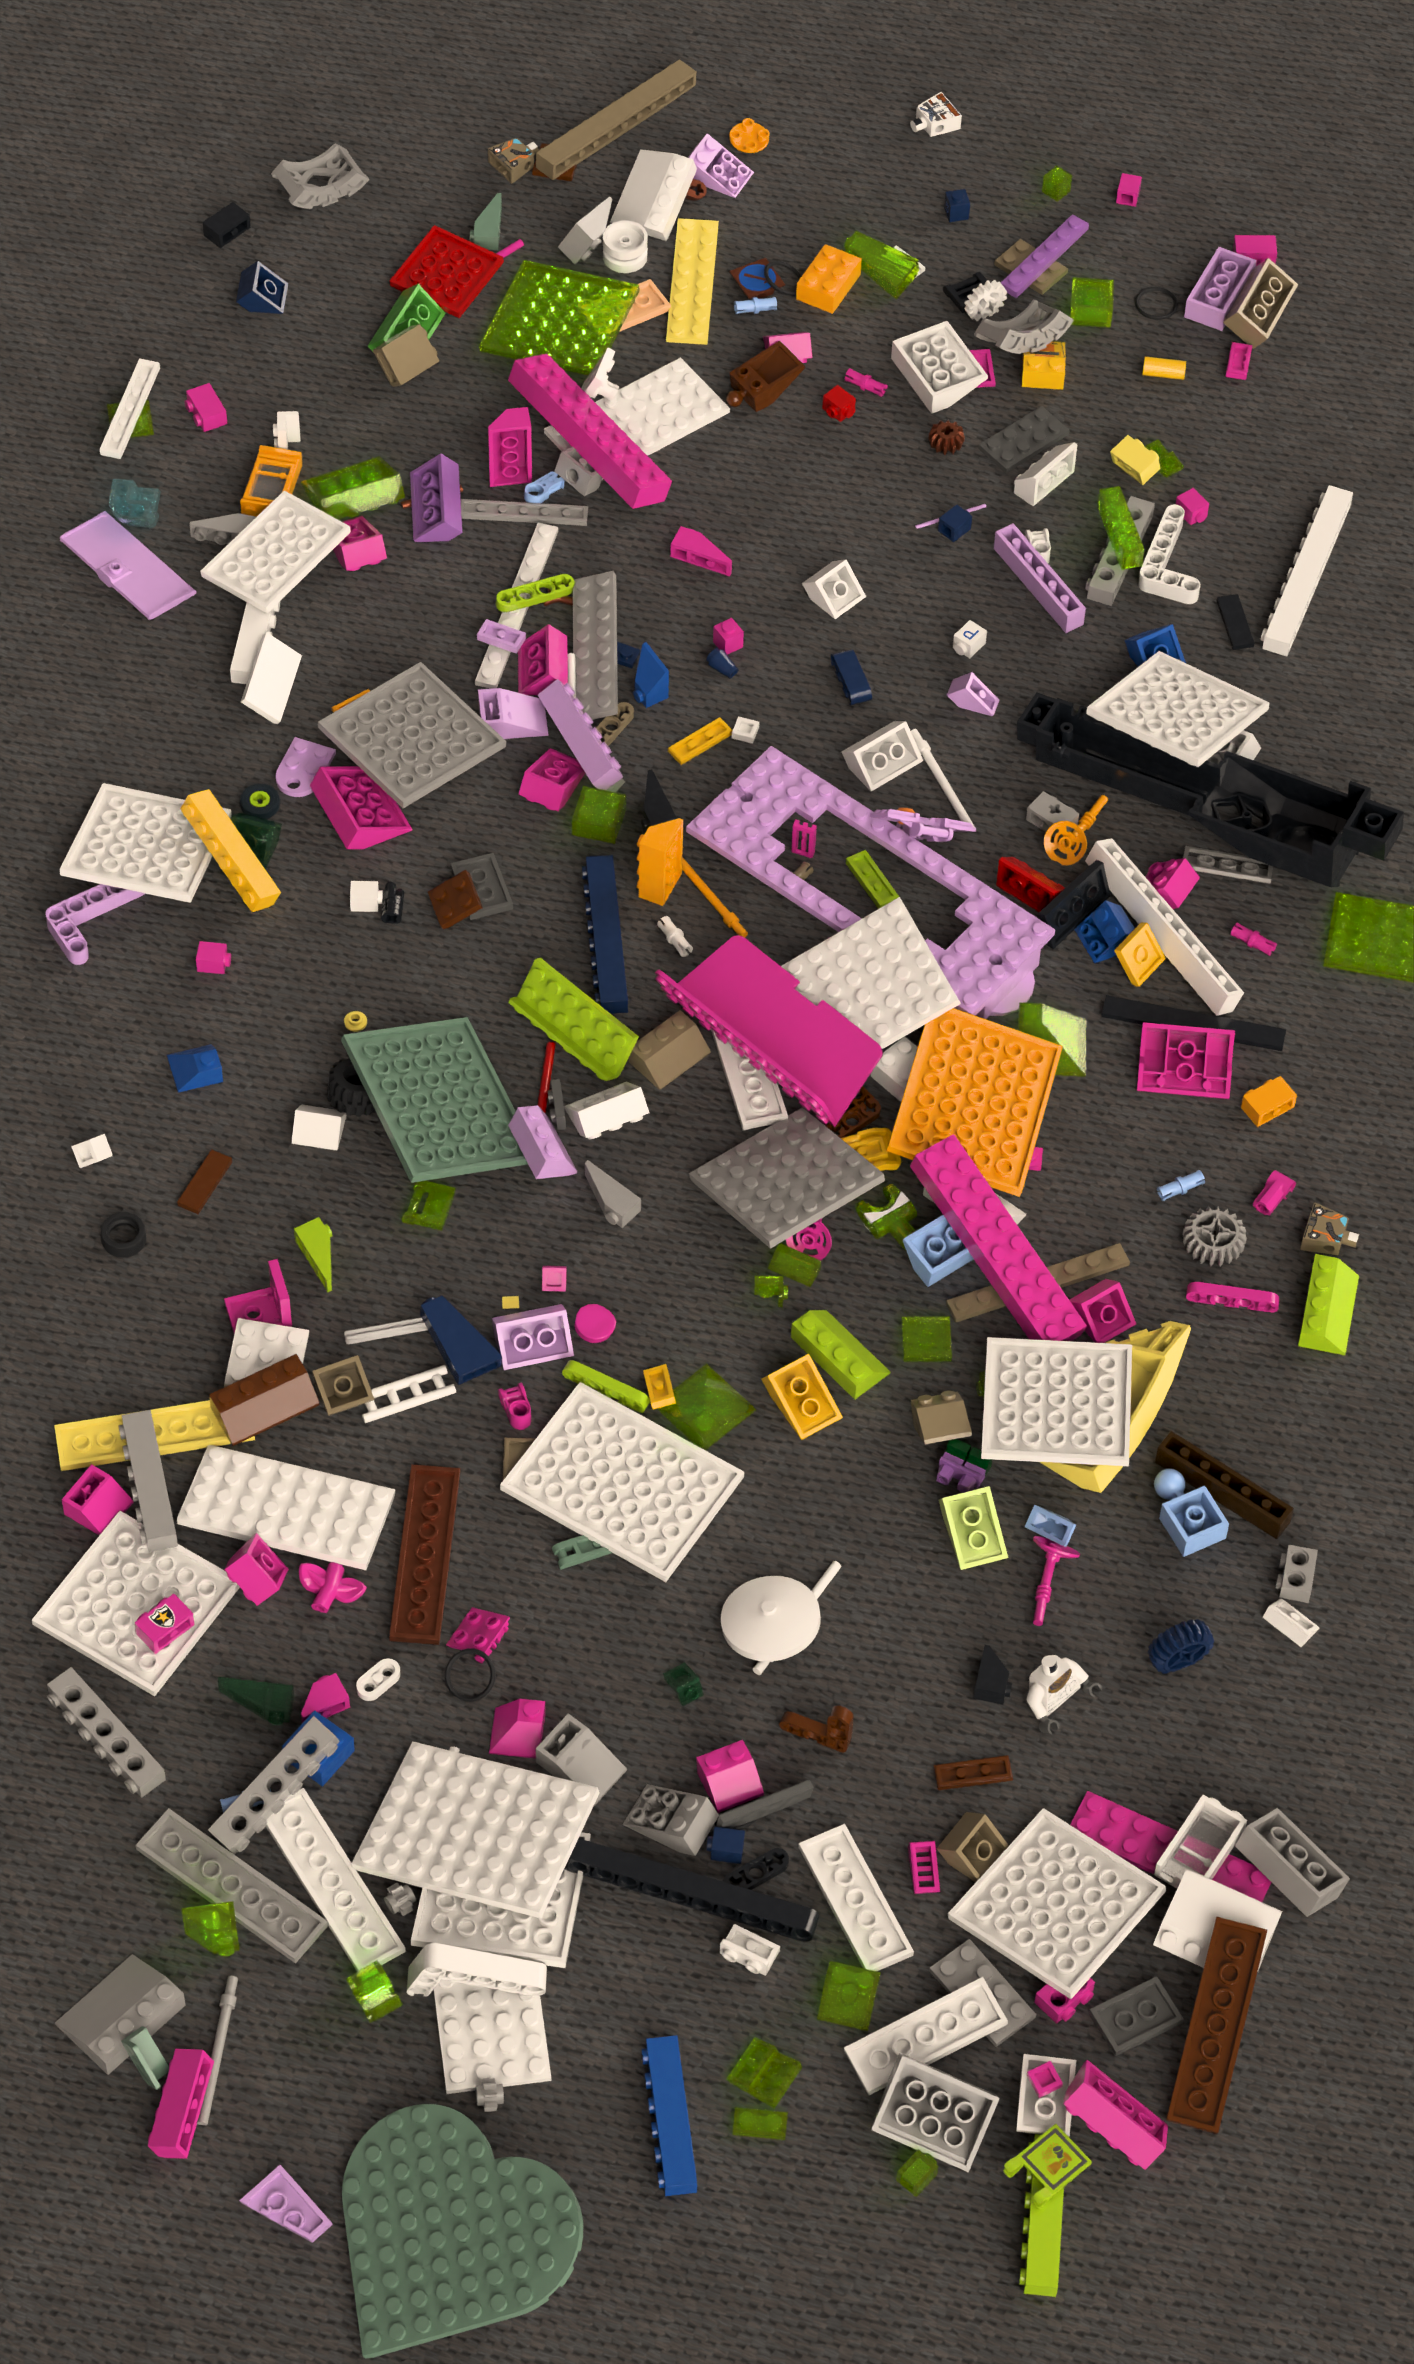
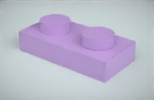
M488 619L485 620L477 633V640L516 654L526 639L525 632Z

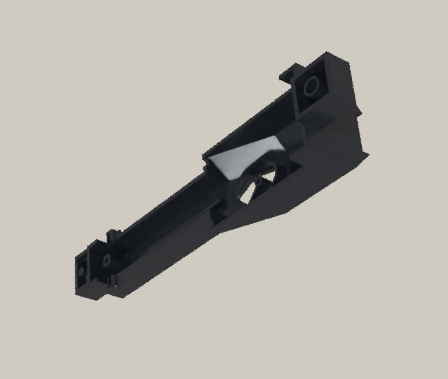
M1036 692L1017 721V740L1036 746L1037 761L1191 816L1247 857L1331 888L1340 886L1342 876L1354 856L1358 855L1359 852L1384 861L1403 830L1404 812L1370 800V787L1350 781L1348 794L1229 751L1225 752L1224 758L1219 764L1206 760L1199 767H1196L1177 757L1171 756L1167 752L1152 747L1150 744L1136 739L1121 730L1093 720V717L1086 714L1087 707L1081 705L1077 713H1074L1073 703L1060 698L1054 699ZM1235 806L1239 816L1221 821L1216 807ZM1252 814L1262 821L1263 827L1258 828L1252 824Z

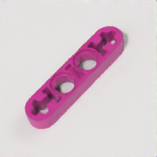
M1191 1282L1187 1286L1186 1299L1188 1301L1213 1305L1221 1303L1224 1306L1235 1308L1242 1306L1248 1307L1247 1309L1271 1313L1279 1309V1296L1273 1292L1203 1282Z

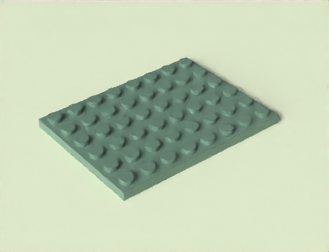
M468 1017L343 1035L341 1041L411 1183L528 1164L508 1126L516 1111Z

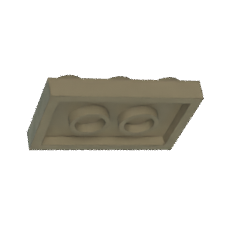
M1019 239L995 260L994 265L1010 274L1036 248ZM1055 261L1029 287L1043 295L1068 273V268Z

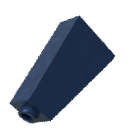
M443 1296L438 1298L431 1297L421 1304L420 1316L458 1385L501 1367V1354Z

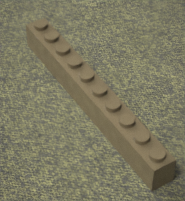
M680 59L669 65L646 82L627 92L620 99L612 102L603 110L598 111L589 119L584 120L577 127L569 130L560 138L555 139L546 147L541 148L536 153V168L550 179H556L565 171L579 164L696 85L697 71Z

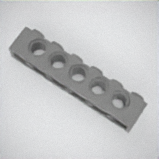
M1130 496L1128 503L1123 504L1120 512L1121 518H1117L1114 523V533H1110L1107 538L1106 545L1108 546L1103 548L1100 553L1099 560L1101 561L1100 563H1095L1092 572L1093 578H1088L1085 587V590L1088 591L1087 599L1112 606L1152 520L1155 503Z
M72 1667L47 1684L49 1692L47 1698L55 1708L59 1706L64 1711L62 1714L70 1725L76 1724L82 1739L85 1742L90 1740L94 1744L93 1749L98 1757L101 1759L106 1758L110 1762L109 1767L116 1776L121 1774L126 1780L124 1783L127 1789L132 1794L137 1792L142 1798L166 1780L165 1772L161 1765ZM72 1698H78L75 1702L69 1701ZM87 1715H93V1716H94V1717H92V1718H90V1719H85V1718H84V1717L87 1716ZM102 1732H108V1733H109V1734L106 1735V1736H100V1735H99V1734H101ZM118 1749L125 1750L122 1753H115V1751ZM135 1766L141 1767L136 1771L130 1770L132 1767Z
M313 1716L216 1820L208 1831L234 1855L237 1852H242L249 1845V1839L255 1832H261L268 1823L266 1820L273 1813L277 1814L284 1807V1801L290 1794L295 1795L301 1789L303 1780L308 1775H314L320 1768L319 1763L326 1756L330 1757L337 1750V1744L340 1742L338 1738ZM316 1744L317 1749L313 1754H305V1749L308 1745ZM292 1763H299L297 1772L288 1773V1767ZM281 1782L282 1786L278 1792H270V1787L273 1783ZM264 1801V1806L260 1811L255 1812L252 1810L255 1802ZM239 1820H246L244 1829L240 1831L235 1830V1824Z

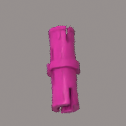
M851 368L848 369L846 373L848 377L845 376V381L859 386L863 391L866 389L880 397L886 392L883 389H887V384L872 379L871 375H863Z
M1240 923L1235 924L1230 934L1247 943L1248 947H1254L1268 956L1272 954L1271 951H1274L1277 943L1261 936L1260 932L1252 931Z

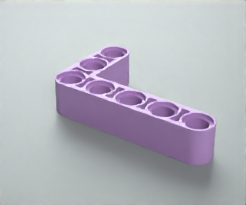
M99 884L49 907L45 914L48 930L72 964H84L89 957L88 947L77 925L139 898L146 893Z

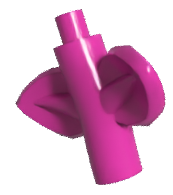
M302 1563L299 1567V1578L302 1586L310 1592L318 1593L311 1605L312 1609L327 1613L334 1599L343 1603H351L360 1598L367 1587L357 1579L342 1578L345 1571L342 1564L329 1563L326 1571L312 1563Z

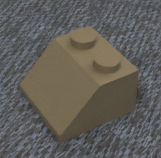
M358 1355L312 1371L315 1387L328 1416L374 1400Z
M944 1391L941 1395L936 1396L922 1395L917 1399L911 1400L913 1425L924 1444L972 1436L965 1404L958 1391Z
M966 1812L938 1846L937 1850L950 1866L974 1882H977L1009 1845L986 1814Z

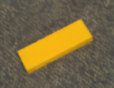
M719 717L668 747V752L682 765L731 736L733 730Z

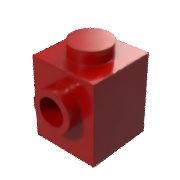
M837 385L823 395L822 409L827 412L829 417L836 418L841 422L846 417L851 418L854 415L856 398Z

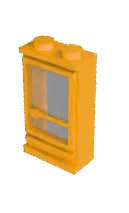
M260 445L248 484L240 500L241 514L257 517L283 491L290 494L293 493L302 468V452Z

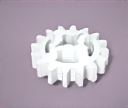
M988 280L985 285L979 284V287L973 289L974 293L967 296L969 300L965 301L966 307L964 309L972 320L979 321L980 318L990 317L994 313L999 312V307L1004 306L1002 301L1007 299L1005 296L1007 291L1000 282L993 280L990 283Z

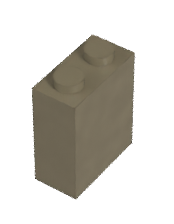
M420 324L408 327L373 349L379 364L393 387L403 385L439 362L437 351L430 344L427 332Z

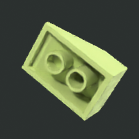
M990 1486L939 1499L942 1516L961 1570L1008 1558Z

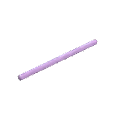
M982 504L966 510L968 512L976 511L985 508L986 504ZM939 518L915 525V527L918 529L937 523Z

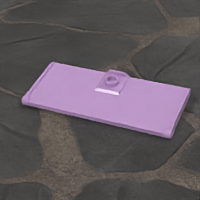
M106 511L60 536V541L90 566L102 582L118 591L149 620L154 619L196 594V590L188 585Z

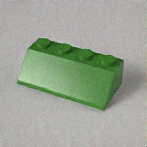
M416 284L401 293L368 344V347L373 352V349L408 327L420 324L426 330L429 340L446 313L419 284Z

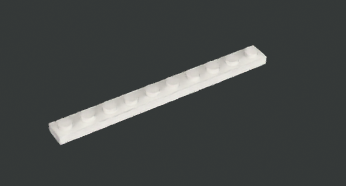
M537 523L512 588L539 581L556 539L558 527ZM528 593L520 594L524 599L531 598ZM528 607L511 612H502L498 623L520 630ZM489 644L475 679V685L490 689L497 688L511 652Z

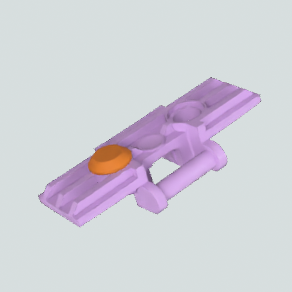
M909 808L875 810L870 814V817L897 822L896 827L907 833L909 837L919 840L927 839V842L950 841L953 838V831L976 832V828L971 823L947 818L920 817V814L915 813L913 809Z

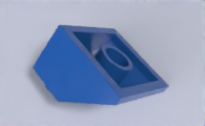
M1173 624L1145 631L1125 640L1130 658L1138 667L1158 651L1186 663Z
M647 642L642 644L635 678V691H633L635 700L638 703L642 702L645 708L663 701L669 696V670Z
M212 1044L167 1055L178 1092L223 1082L222 1066L216 1048Z

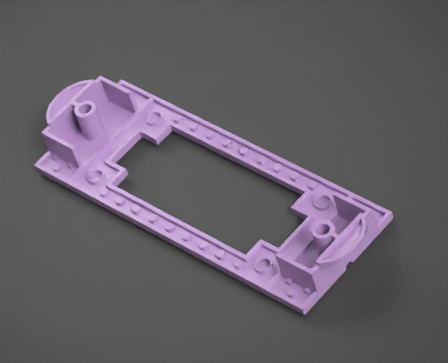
M772 746L733 781L729 789H725L686 826L687 833L837 932H840L862 918L775 862L774 860L785 851V845L771 836L795 812L813 823L828 810L965 899L955 910V916L968 924L969 927L946 950L928 938L925 940L961 1003L954 1007V1009L983 1019H987L989 1016H1004L1016 1012L1023 1007L1033 994L1035 984L1033 971L1039 966L1041 948L1055 935L1054 928L915 838L909 837L907 833L887 820L870 817L873 811Z

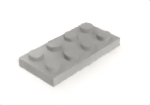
M970 1939L929 1969L931 1974L949 1994L981 1977L984 1978L1008 2020V2025L986 2035L995 2047L1036 2018V2013Z

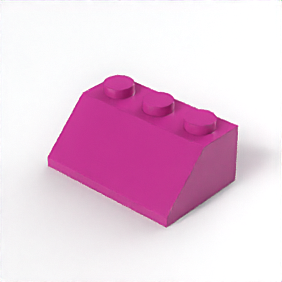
M549 624L525 639L518 651V693L538 695L557 679L564 685L568 683L567 636Z

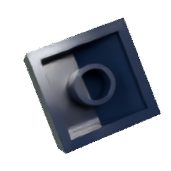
M256 261L241 272L236 302L249 312L283 314L288 283L262 263Z

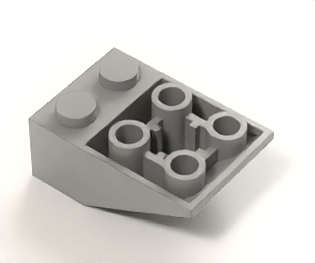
M567 1714L536 1748V1763L555 1777L598 1787L599 1795L594 1806L627 1771V1768L589 1728L570 1714Z
M647 1784L623 1825L679 1853L696 1856L719 1814L708 1797Z

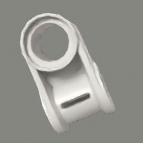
M1044 528L1043 531L1032 532L1026 530V539L1044 560L1049 563L1051 545L1048 529Z

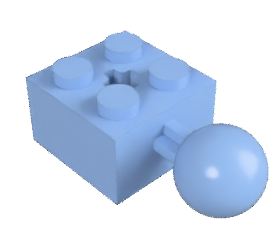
M1164 1469L1157 1474L1154 1480L1155 1491L1161 1498L1170 1500L1162 1504L1159 1519L1183 1557L1226 1539L1229 1523L1205 1486L1184 1494L1185 1479L1179 1471Z

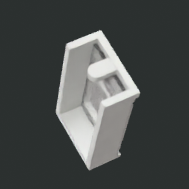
M1202 1795L1157 1862L1154 1875L1175 1888H1178L1186 1869L1212 1880L1245 1830L1247 1820L1239 1812L1231 1811L1222 1806L1215 1798H1208Z

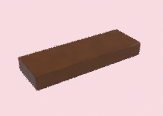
M211 1149L177 1201L178 1206L199 1214L232 1164V1158Z
M1008 1755L938 1764L933 1767L938 1790L1013 1781Z

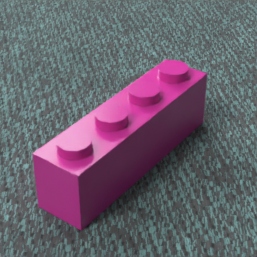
M175 2049L173 2059L169 2063V2073L166 2083L162 2088V2097L155 2113L153 2129L148 2137V2147L159 2157L183 2159L188 2157L214 2061L204 2050Z

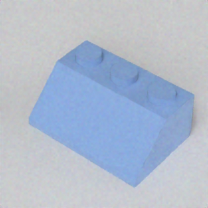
M944 1215L903 1239L912 1267L927 1287L973 1260V1257Z

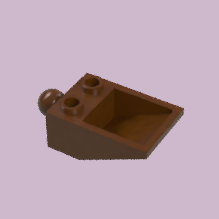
M778 341L730 372L731 387L734 390L727 394L726 401L731 407H737L744 400L755 412H758L774 403L805 369V365L781 341Z

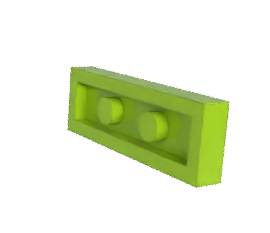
M866 850L846 858V865L878 909L899 897Z

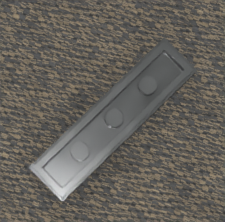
M806 1780L722 1813L718 1817L716 1827L733 1829L810 1798L814 1787L810 1780Z

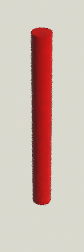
M554 1042L546 1044L537 1104L544 1113H546L547 1090L550 1087L556 1046Z

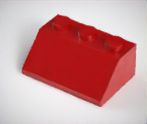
M1001 857L999 859L996 886L1038 912L1065 889L1061 884L1053 882L1043 873L1037 872L1025 862L1019 861L1015 857Z

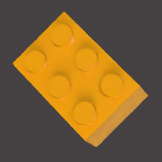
M825 244L797 282L796 300L833 314L861 275L862 258Z

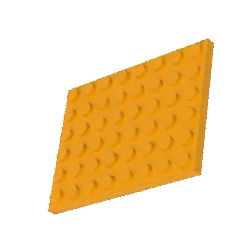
M954 1008L933 1019L923 1027L886 1151L913 1160L918 1153L954 1134L990 1187L1020 1197L1063 1046Z

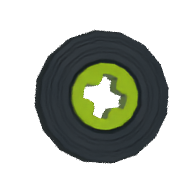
M258 783L247 787L243 791L240 798V806L242 812L247 817L254 820H264L271 818L277 813L280 808V797L272 786ZM259 799H262V804H258Z

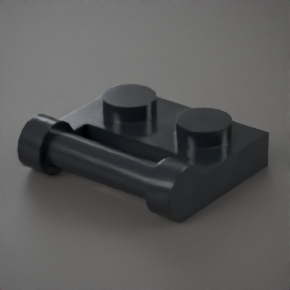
M981 272L973 274V277L954 285L948 284L944 286L943 292L964 313L966 312L964 309L966 305L964 303L969 300L967 296L974 293L973 289L979 287V284L985 285L988 280Z

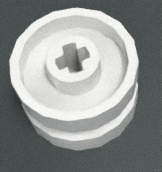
M627 220L617 221L607 226L603 234V261L605 265L618 273H631L641 269L647 262L648 234L645 228L639 223Z

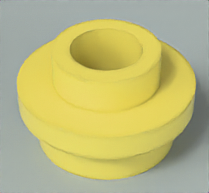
M359 1011L350 1012L344 1018V1025L350 1031L359 1032L367 1026V1017Z

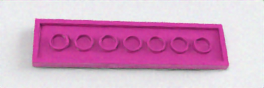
M1087 1791L1070 1824L1127 1862L1152 1874L1155 1873L1157 1862L1178 1832ZM1190 1836L1182 1844L1201 1857L1210 1859L1212 1863L1221 1851ZM1180 1849L1174 1856L1175 1860L1203 1876L1209 1869L1204 1866L1203 1862ZM1230 1854L1212 1879L1260 1902H1263L1272 1883L1255 1865Z

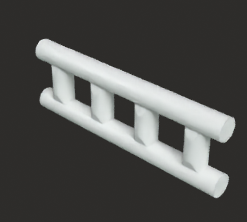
M442 1365L371 1389L374 1398L387 1394L391 1405L377 1409L374 1400L365 1403L368 1413L362 1414L364 1422L368 1423L456 1393L454 1384L445 1386L441 1377L448 1374L446 1366ZM432 1379L436 1390L423 1394L419 1383ZM410 1387L414 1397L400 1401L396 1391Z

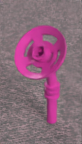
M823 1218L811 1224V1227L808 1226L796 1234L797 1246L794 1243L793 1236L786 1239L788 1249L796 1258L812 1263L818 1262L827 1256L831 1249L832 1239L829 1230L822 1223ZM822 1232H824L825 1237H826V1246H825V1247L823 1246L824 1236H823V1233H822ZM805 1248L810 1250L817 1249L818 1254L809 1255L803 1253Z
M1034 1536L1033 1541L1046 1552L1045 1557L1047 1558L1041 1583L1037 1586L1035 1596L1037 1604L1033 1620L1034 1625L1042 1626L1046 1604L1050 1601L1052 1590L1050 1584L1055 1563L1059 1562L1060 1558H1079L1080 1553L1069 1546L1064 1547L1048 1538Z

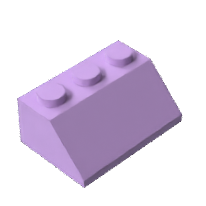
M538 1105L518 1107L508 1126L535 1178L542 1179L576 1174L577 1170L550 1118Z
M562 1304L492 1318L496 1344L502 1356L503 1370L574 1356L567 1312Z

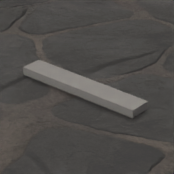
M461 499L462 519L587 526L588 506Z

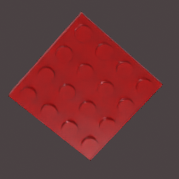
M434 225L390 279V286L403 292L419 284L443 311L460 318L504 263V259L494 252Z

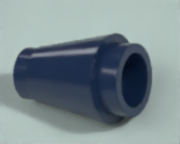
M715 648L706 659L710 667L729 679L739 671L723 649Z

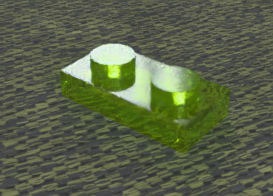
M735 2107L733 2135L785 2140L788 2112Z

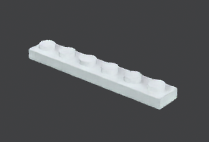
M139 359L100 447V455L121 459L160 370L159 362Z

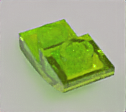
M1159 439L1144 446L1149 451L1153 450L1158 454L1161 468L1159 472L1167 478L1184 469L1183 464L1174 452L1168 453Z

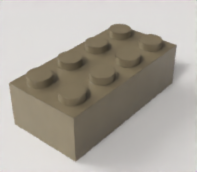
M1267 258L1253 269L1223 323L1246 344L1252 345L1253 349L1270 336L1298 284L1273 261Z

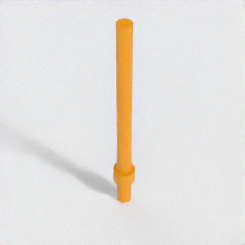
M682 857L683 872L724 918L723 922L728 928H732L737 935L745 938L748 932L739 923V918L733 912L730 913Z

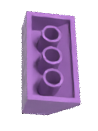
M439 454L410 472L413 539L415 542L450 541L462 533L459 466L448 457Z

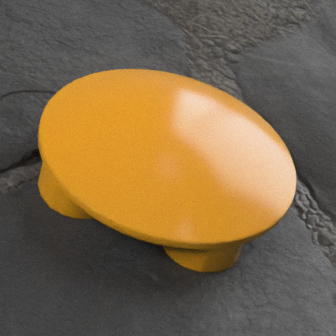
M746 118L742 123L735 125L731 129L729 140L739 151L756 153L768 145L770 133L760 124L754 123L750 118Z

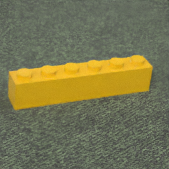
M208 789L188 795L180 810L251 912L274 905L281 894L280 890L211 791Z

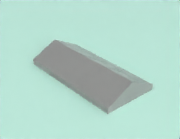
M1185 846L1183 858L1187 859L1196 872L1271 883L1273 870L1271 865L1268 866V870L1261 869L1255 863H1265L1244 855ZM1189 852L1205 854L1197 857L1188 856ZM1211 856L1223 857L1224 859L1216 861ZM1232 859L1241 860V861H1247V862H1244V863H1242L1241 865H1238L1237 862L1234 861V860H1232Z

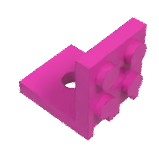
M278 1259L268 1261L271 1287L224 1298L234 1335L238 1318L292 1327L290 1299ZM252 1311L260 1313L257 1318H249L247 1316Z

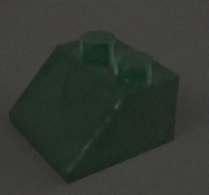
M243 813L232 815V823L266 870L278 844L282 823Z

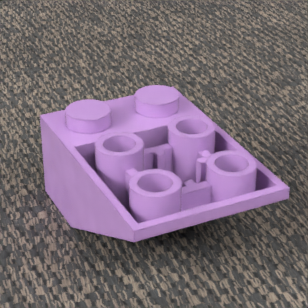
M709 134L702 138L687 157L694 160L697 168L693 179L703 182L710 189L736 198L754 173Z
M502 688L478 690L479 716L503 739L548 736L546 711L540 698Z

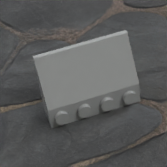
M132 1954L58 2019L55 2025L109 2075L129 2057L121 2041L141 2026H144L151 2036L186 2006L184 1993L166 1976Z
M899 2053L889 2076L871 2130L969 2172L1000 2098L996 2094Z

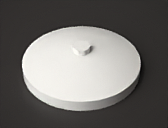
M765 1576L742 1584L729 1595L721 1611L722 1632L729 1646L740 1655L757 1661H778L798 1654L813 1641L818 1633L821 1622L819 1604L813 1592L801 1582L783 1576Z

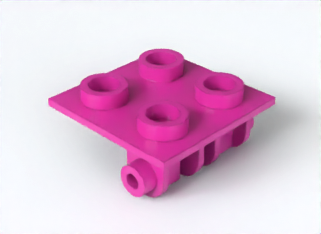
M472 1607L446 1645L459 1650L467 1648L478 1649L489 1656L492 1652L491 1648L496 1649V1643L499 1644L504 1633L508 1631L510 1617ZM476 1655L474 1657L479 1663L484 1662L481 1656Z

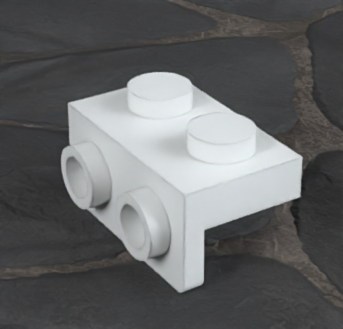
M277 412V424H273V436L278 437L274 438L275 448L288 450V442H300L299 412Z
M736 1924L733 1925L726 1939H722L720 1943V1954L726 1960L738 1962L744 1965L750 1972L755 1974L761 1973L765 1976L780 1951L779 1945Z

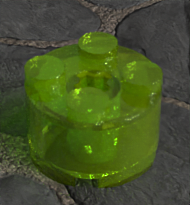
M378 1960L346 1978L352 1994L357 2002L360 2003L369 2023L377 2021L403 2006L398 1994L394 1993L393 1985Z

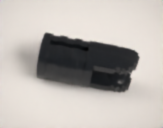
M388 881L385 885L381 920L384 923L399 924L402 920L404 890L400 888L396 890L395 883Z

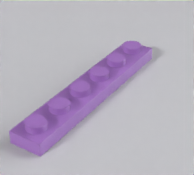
M1072 214L1001 282L1007 293L1015 298L1023 293L1088 230L1089 223Z

